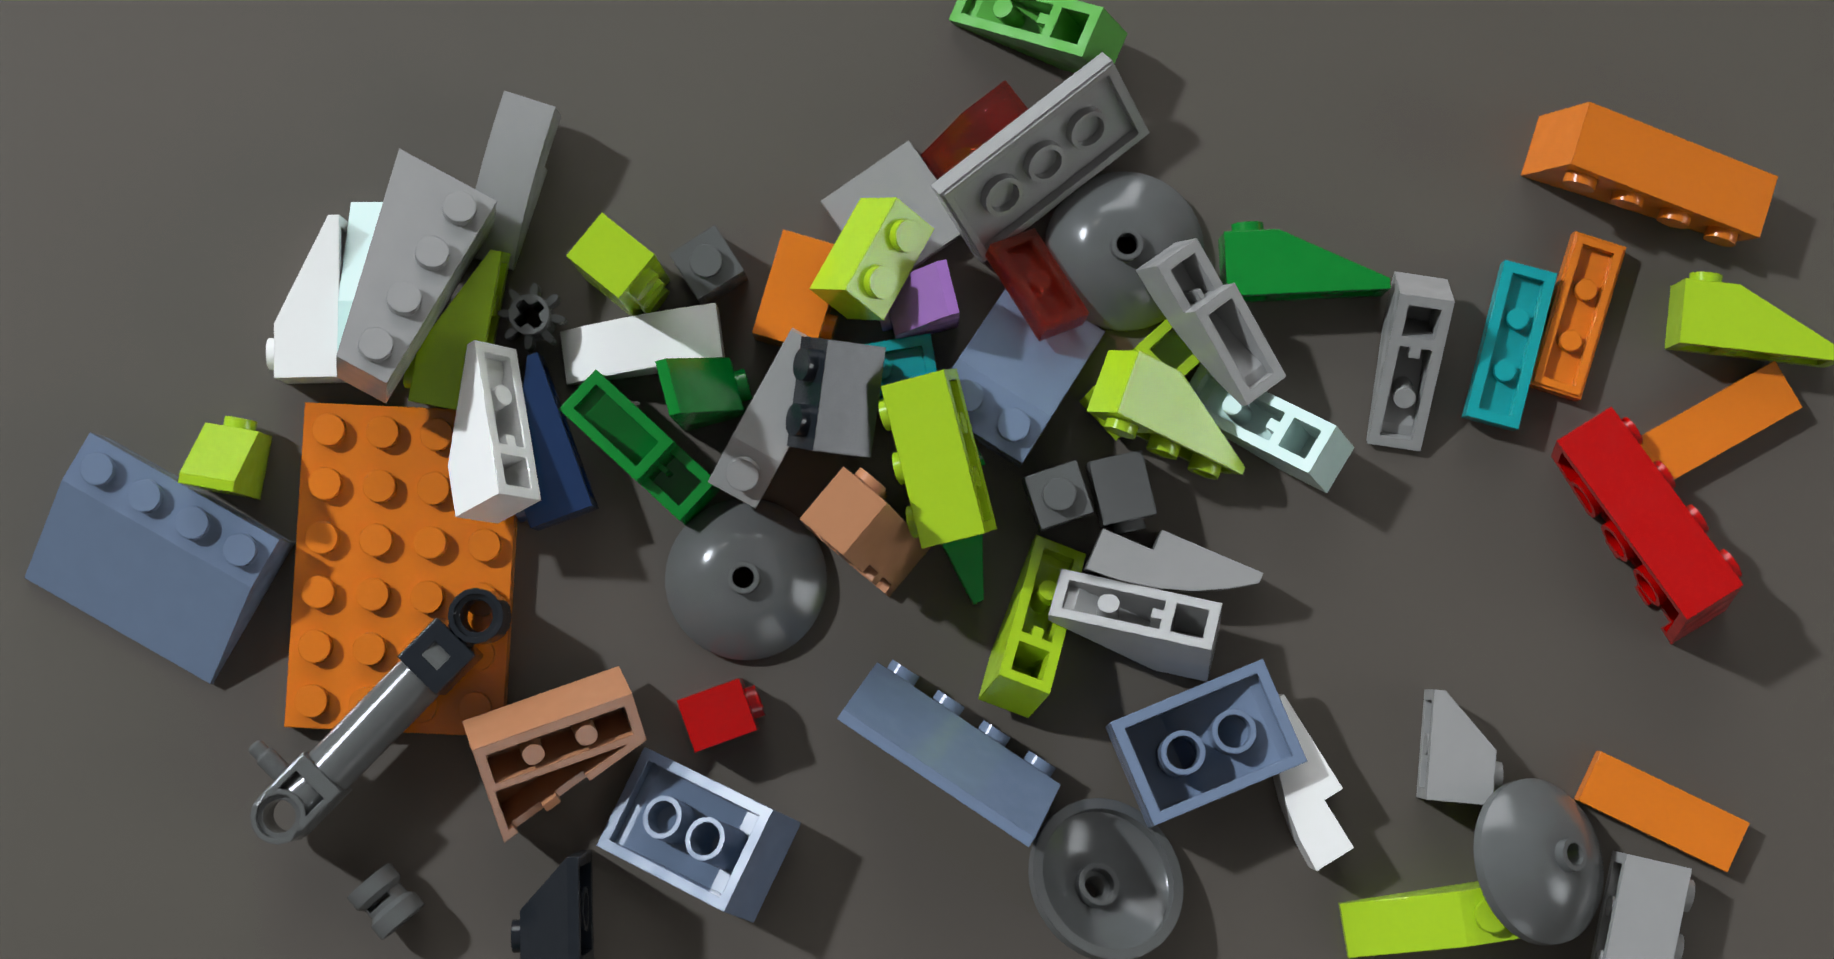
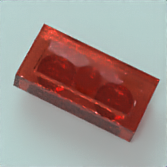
M1035 228L990 244L985 257L1038 341L1084 324L1090 313Z

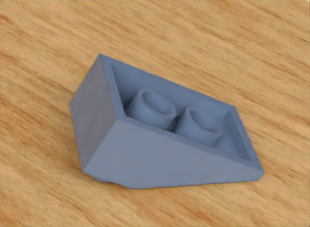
M1015 275L952 369L957 368L975 441L1020 468L1105 331Z
M1263 659L1114 720L1105 727L1148 828L1308 762Z
M644 747L596 846L725 913L754 923L801 822Z

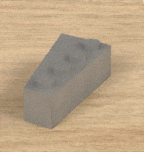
M399 148L336 355L337 378L387 403L495 223L496 200Z

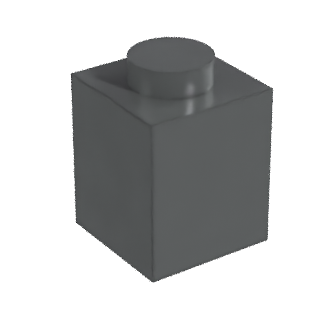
M715 225L669 254L701 305L715 302L748 281L744 269Z
M1142 450L1089 461L1085 467L1100 529L1113 526L1114 533L1117 535L1146 529L1145 518L1153 517L1157 514Z
M1076 460L1026 476L1022 480V485L1039 533L1088 517L1094 512Z

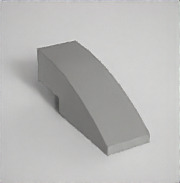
M508 91L503 92L475 190L497 201L495 223L476 254L475 259L482 261L490 250L511 253L508 269L515 270L548 171L545 168V164L561 119V114L555 106Z
M1197 238L1173 243L1136 269L1151 297L1176 333L1217 382L1241 406L1249 405L1286 377L1236 284H1222Z
M1102 529L1097 536L1083 569L1084 572L1107 579L1163 591L1183 593L1223 591L1260 583L1263 573L1164 530L1157 533L1150 549L1106 529Z

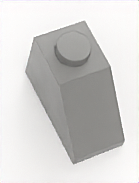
M1424 689L1416 798L1484 805L1490 795L1503 785V764L1496 761L1497 750L1446 690Z

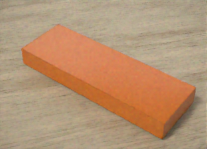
M1577 231L1570 235L1552 294L1529 387L1575 402L1581 400L1627 247Z
M1773 361L1641 435L1643 438L1641 446L1653 462L1656 460L1661 461L1675 480L1801 409L1802 405L1776 361Z
M1602 751L1595 752L1574 798L1577 802L1723 872H1728L1750 824Z

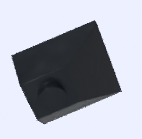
M592 849L580 850L566 857L522 907L520 919L512 920L511 948L513 953H520V959H594Z

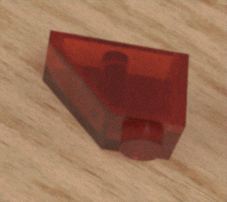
M1004 80L962 112L920 157L938 180L1027 111L1028 108L1007 81Z

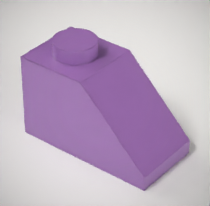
M947 260L937 261L910 272L884 321L880 320L883 332L893 329L894 337L898 339L928 333L934 334L958 328L960 311Z

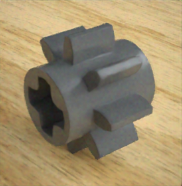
M532 283L530 294L520 296L513 289L509 290V295L513 300L509 310L502 309L497 313L502 319L510 321L512 327L506 330L504 337L511 342L523 335L525 337V349L532 353L536 348V341L546 340L549 344L555 346L557 342L552 333L556 326L568 325V320L561 315L555 314L553 310L561 303L562 299L557 294H553L543 300L541 298V287L537 283ZM530 307L537 312L541 311L539 318L543 323L535 329L531 325L525 324L527 318L524 312Z

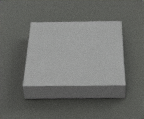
M909 140L821 200L822 206L842 232L860 198H899L935 228L913 269L961 237V234L930 186L937 179Z

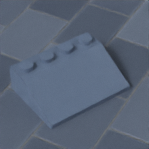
M90 432L60 483L24 578L209 684H213L295 543L201 489L178 483V476L113 439Z
M892 659L887 668L877 662L837 719L1029 847L1035 839L1061 784L1050 778L1056 768L1031 751H1028L1022 759L1005 748L1010 737L985 720L982 721L977 729L959 717L965 707L940 690H937L933 698L914 687L920 677Z

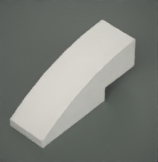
M716 303L640 314L560 332L566 383L568 386L582 384L595 369L607 380L658 374L655 361L665 358L725 357L720 314Z
M1278 694L1308 762L1274 775L1273 780L1279 804L1290 833L1308 867L1318 871L1354 848L1325 802L1327 798L1343 788L1285 695Z

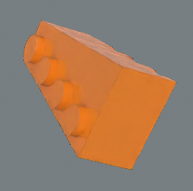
M1586 102L1539 116L1521 173L1522 177L1655 218L1666 226L1690 229L1703 233L1704 240L1725 247H1734L1737 241L1760 238L1778 179L1776 175L1592 102Z

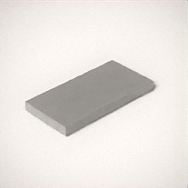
M1101 52L930 186L972 254L981 263H984L1150 132L1112 59Z

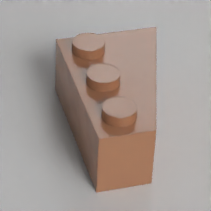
M843 466L800 517V520L817 538L890 597L928 552L930 547L922 549L919 538L912 537L907 523L884 501L888 496L886 495V488L861 467L853 475Z
M619 666L462 721L504 843L518 833L517 827L537 812L543 808L548 812L561 802L560 796L586 777L591 781L647 740L633 694Z

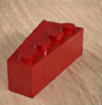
M1611 406L1556 440L1551 457L1587 514L1592 518L1600 514L1606 523L1601 526V530L1606 539V544L1616 559L1620 558L1624 562L1630 560L1635 568L1633 574L1638 584L1634 587L1645 605L1653 603L1663 611L1670 623L1663 626L1661 630L1672 645L1726 611L1744 585L1739 579L1742 577V572L1733 556L1725 549L1719 551L1706 533L1709 531L1708 525L1697 508L1691 504L1685 506L1673 490L1676 484L1667 467L1659 460L1653 462L1641 446L1643 438L1636 425L1628 417L1621 419Z

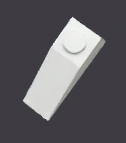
M340 215L327 216L274 322V338H268L266 343L267 367L269 370H274L275 379L286 384L346 383L337 378L336 369L338 296L348 221Z
M477 340L467 344L448 461L455 517L500 523L541 501L516 349Z

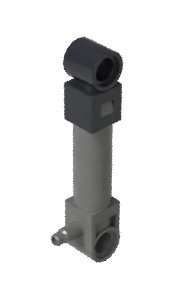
M479 588L464 590L458 594L450 604L448 619L435 618L397 656L400 661L310 752H303L291 765L262 740H257L249 748V753L257 760V764L274 780L256 799L251 809L250 820L256 835L267 843L279 845L303 839L310 834L353 790L350 786L439 695H446L482 659L483 654L475 645L496 642L506 634L510 628L512 614L505 598L494 591ZM485 601L492 609V623L484 631L477 632L469 625L468 612L475 603ZM281 800L287 801L295 809V823L289 830L282 829L274 820V809Z

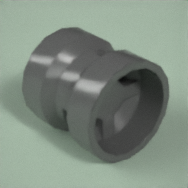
M391 862L372 874L347 897L357 911H365L372 919L371 928L381 940L395 932L425 905L416 892L407 891L400 883L401 874ZM388 894L390 895V897H388L384 902L379 904V901H381Z

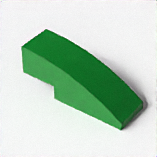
M596 369L559 408L563 414L685 526L721 490L708 483L711 475Z

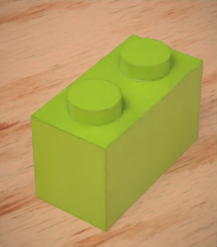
M897 197L860 198L809 289L847 319L884 321L935 228Z

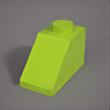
M225 416L223 425L205 422L180 470L178 483L207 491L261 500L272 436L256 431L258 422L249 419Z

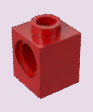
M737 678L677 700L694 752L759 730L760 726L757 718L766 715L756 686L746 687L743 678Z

